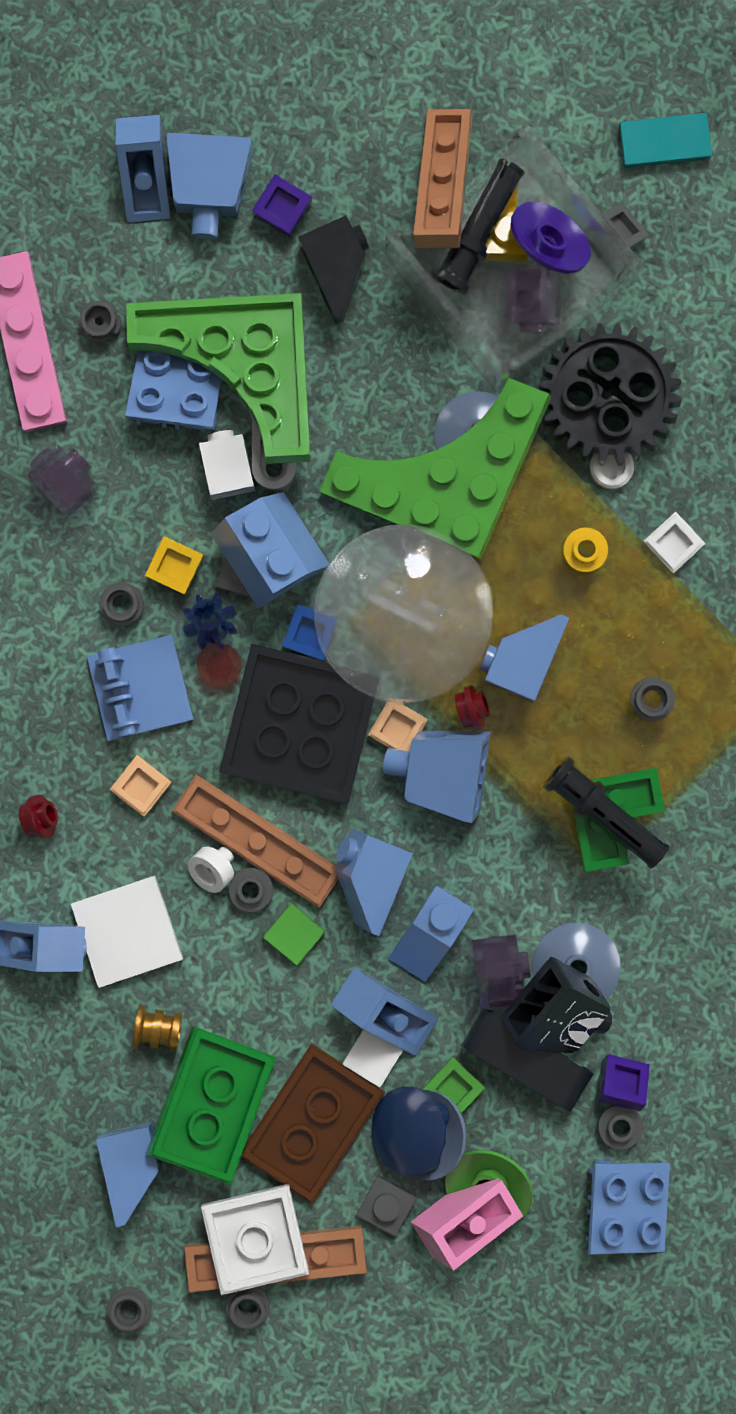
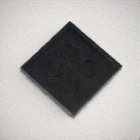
M251 643L219 772L349 804L380 675Z

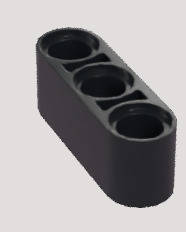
M483 1007L461 1046L558 1106L572 1112L594 1073L586 1067H581L568 1059V1056L560 1052L518 1049L502 1019L494 1015L493 1011Z

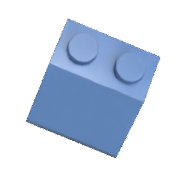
M284 492L261 497L228 515L211 533V536L257 608L264 606L331 566Z

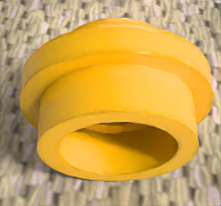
M579 528L573 531L565 540L563 555L567 564L574 570L586 573L592 572L605 562L608 555V545L606 539L599 531L592 528ZM581 542L591 543L594 547L593 556L588 558L582 557L578 552V545Z

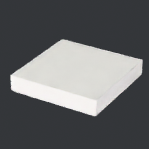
M156 875L71 903L77 925L85 927L86 952L98 988L183 960Z
M289 1184L202 1204V1214L221 1295L309 1274Z

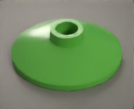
M475 1150L463 1154L457 1167L445 1179L447 1194L488 1182V1180H502L523 1215L514 1224L525 1217L533 1199L532 1185L525 1171L509 1157L493 1151Z

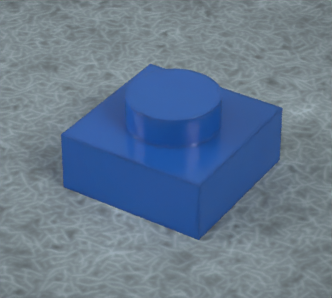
M297 603L282 646L324 661L339 618Z

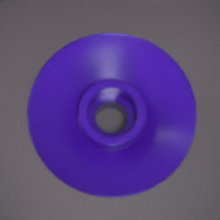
M541 202L523 203L513 212L510 220L513 236L522 250L538 264L552 271L564 274L577 273L587 265L591 256L588 239L578 224L564 212Z

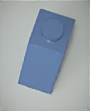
M160 115L117 118L115 146L127 223L171 219L165 148Z
M562 614L502 638L498 647L489 645L479 668L487 672L483 682L529 702H534L569 617Z
M351 828L348 837H345L338 847L336 854L338 862L335 871L356 925L374 935L380 936L413 853Z
M434 884L388 959L426 982L451 948L474 911L473 907Z
M0 920V966L34 972H83V958L87 951L85 927L62 923Z
M355 967L331 1004L332 1007L362 1029L415 1056L439 1019L384 983Z
M152 1122L101 1133L96 1139L116 1227L125 1226L162 1166L161 1160L145 1155L154 1132Z

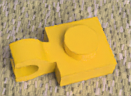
M517 186L485 244L488 249L485 261H528V255L515 240L510 225L511 216L516 210Z

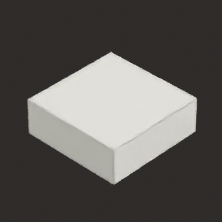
M674 512L642 542L671 574L677 571L706 544L677 512Z
M363 1029L342 1064L376 1086L381 1087L403 1049Z

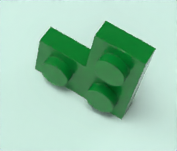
M657 768L591 779L593 782L599 780L606 789L605 795L632 817L665 812ZM573 812L584 872L629 864L627 848L621 842L617 841L588 815L582 817L581 815L577 816Z

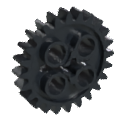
M598 323L595 336L592 337L584 328H581L578 343L569 337L564 338L563 346L566 353L556 349L552 350L551 359L557 366L544 364L542 374L550 380L539 382L538 389L549 393L551 396L546 409L551 410V412L544 417L543 424L544 426L558 425L552 439L558 441L567 437L569 439L566 447L568 454L578 446L583 448L582 461L584 462L590 457L592 452L598 453L600 466H603L606 462L607 455H614L618 466L622 465L626 452H629L638 461L641 457L640 446L643 445L651 452L655 451L657 443L654 435L666 439L670 431L664 423L675 424L678 414L669 408L680 407L682 397L671 392L680 389L682 382L681 379L668 378L675 372L677 365L675 362L662 363L667 352L666 347L654 352L651 350L654 336L650 335L642 342L636 340L638 328L635 326L628 336L622 335L620 323L615 324L612 334H606L603 325ZM600 356H608L614 360L617 367L613 371L602 372L594 366L593 361ZM579 371L585 372L590 380L585 377H579L577 373ZM636 382L645 383L650 387L652 394L644 398L637 397L630 391L629 386ZM612 387L618 390L617 397L611 396L608 400L602 398L603 390L608 392ZM582 391L589 396L591 402L582 407L575 406L568 401L567 396L571 392ZM630 409L640 411L642 417H635ZM610 416H617L625 422L626 428L620 432H612L604 426L603 420Z

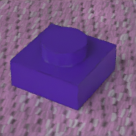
M274 174L254 206L252 215L290 238L310 206L312 196Z
M607 1054L602 1060L598 1101L641 1111L646 1106L650 1064Z

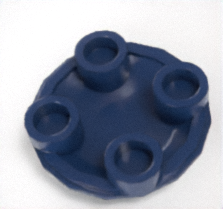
M402 1086L389 1091L378 1103L372 1118V1139L376 1153L385 1166L399 1175L417 1176L434 1171L440 1164V1157L446 1143V1125L449 1121L447 1107L441 1102H436L431 1095L417 1087Z

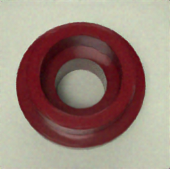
M473 685L464 687V692L455 694V705L459 719L464 728L472 726L477 730L484 728V718L490 717L487 698L483 691L476 692Z
M38 794L29 797L27 802L20 806L19 820L22 829L29 837L37 836L45 839L54 834L58 823V813L51 801Z

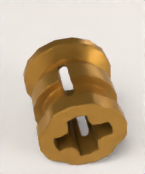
M139 1005L133 1031V1049H138L143 1043L150 1044V1049L159 1050L160 1046L168 1047L170 1052L177 1053L182 1013L175 1012L173 1016L165 1015V1010L157 1009L155 1014L147 1013L145 1006Z

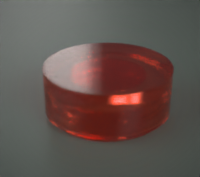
M216 643L206 647L201 652L197 662V669L204 682L213 687L224 688L232 685L239 678L242 670V661L234 648L227 644Z

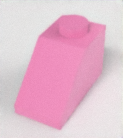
M495 1179L443 1196L412 1220L411 1224L430 1255L454 1271L523 1217L503 1181Z

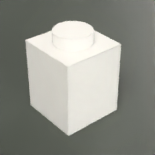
M233 430L219 431L209 434L207 436L208 442L199 443L212 500L255 491L245 440L242 434L234 436Z

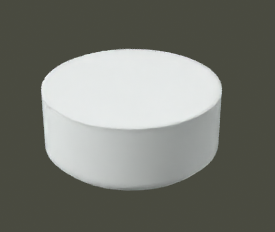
M626 452L622 465L618 466L614 455H607L606 462L603 466H600L598 453H594L589 465L590 475L600 487L618 489L624 486L633 475V458L629 452Z

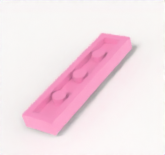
M28 251L0 257V331L22 429L24 432H30L67 423L30 255Z

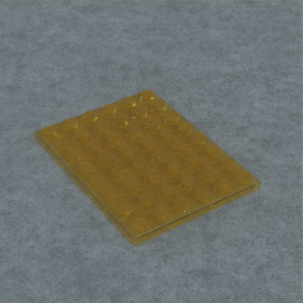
M541 437L528 450L481 560L432 540L350 619L457 731L491 732L487 762L580 858L581 854L571 804L554 790L548 792L543 788L548 777L566 757L570 756L574 760V766L590 780L657 768L665 807L736 738V637ZM579 528L595 529L606 539L608 545L607 558L603 565L595 571L587 573L576 571L567 564L564 558L563 546L565 540L573 531ZM581 542L578 545V552L582 557L588 558L593 556L594 547L589 542ZM562 614L569 617L534 702H529L483 682L487 672L479 668L489 645L498 647L502 638ZM648 677L661 678L672 687L675 695V704L673 710L666 718L660 721L649 722L642 720L633 712L630 705V694L633 687L642 679ZM473 685L476 692L483 691L489 704L490 717L484 718L485 726L478 730L474 726L463 727L455 705V694L464 692V687ZM648 691L644 696V703L649 708L658 706L660 702L659 695L656 692ZM658 813L634 818L642 826H645Z

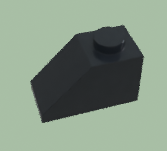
M347 215L298 237L299 247L335 325L344 321L365 265V254L363 251L369 249L360 225L352 227Z

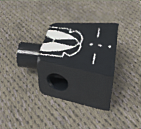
M550 957L500 1016L518 1049L560 1053L578 1051L592 1033L604 1034L610 1029L612 1024L611 1007L596 982L591 977L554 957Z

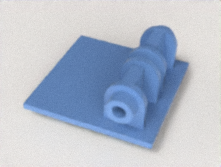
M138 351L125 418L136 420V425H141L142 422L158 425L162 423V428L166 429L168 424L175 425V430H180L181 426L201 430V433L204 434L207 433V430H216V409L222 379L206 368L184 358L160 352Z
M172 635L116 649L115 647L107 648L87 656L108 741L194 720Z
M594 1159L593 1167H589V1173L592 1174V1194L587 1196V1199L591 1201V1207H587L586 1212L590 1214L589 1234H585V1240L589 1241L588 1254L665 1252L670 1163H612V1160Z

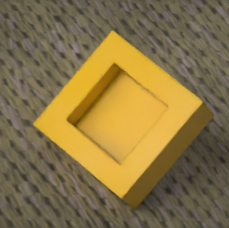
M163 536L145 576L186 596L205 556Z

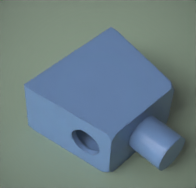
M167 133L172 192L176 212L193 214L192 237L203 240L217 239L219 216L238 217L253 155L252 140L249 137Z
M419 732L412 739L410 751L387 749L383 763V773L406 778L404 794L406 801L455 819L472 823L480 813L491 732Z

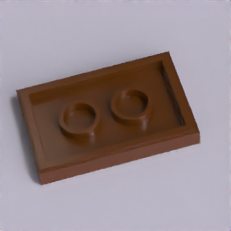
M311 1042L246 1142L241 1158L282 1185L289 1184L291 1191L313 1204L385 1094V1090L344 1066L342 1062Z

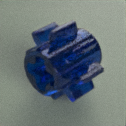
M218 593L213 596L212 600L203 599L199 594L196 595L197 603L192 609L185 608L182 611L185 618L192 622L183 628L186 637H193L198 634L197 644L202 650L206 647L207 643H216L219 648H224L222 640L227 634L233 635L237 633L235 626L227 621L236 615L233 605L222 609V599ZM212 614L216 615L217 623L209 622L206 628L203 627L202 619L209 621Z

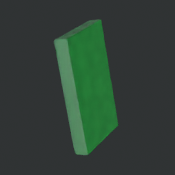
M192 1026L145 1155L231 1185L276 1057Z

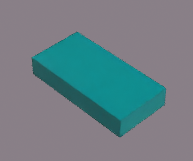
M707 113L624 121L619 124L624 168L707 160L712 157Z

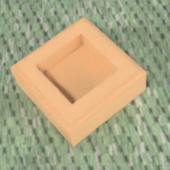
M390 697L368 736L389 748L410 751L412 739L422 731L428 719Z
M136 755L110 790L145 817L172 782L140 756Z

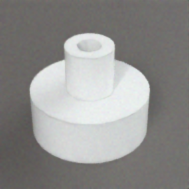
M202 847L188 861L189 873L200 887L209 892L218 893L234 877V871L230 864L234 856L226 847H221L219 850L212 847Z

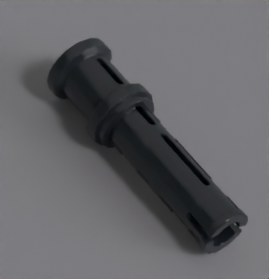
M499 159L495 171L462 230L460 248H450L440 269H434L431 274L437 282L460 294L465 295L469 291L470 287L467 283L478 262L485 261L488 255V249L485 244L516 186L525 174V171L513 162H510L509 166H507L508 161L506 159Z
M570 756L566 757L546 780L543 786L544 789L548 792L554 790L573 806V812L577 816L585 817L588 815L617 841L621 842L644 861L650 869L654 868L668 852L669 846L666 843L664 844L634 817L630 816L607 797L604 785L599 780L593 782L574 766V760Z

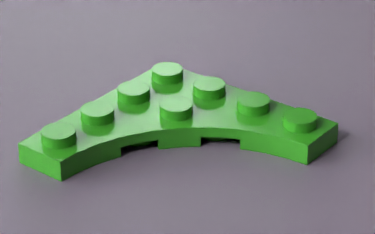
M301 293L126 303L127 345L129 351H151L170 354L194 362L211 371L238 394L252 414L262 438L266 464L311 462Z
M508 378L501 394L487 413L466 433L437 450L416 457L388 461L367 460L336 451L319 492L341 503L481 560L551 400V396L549 393Z

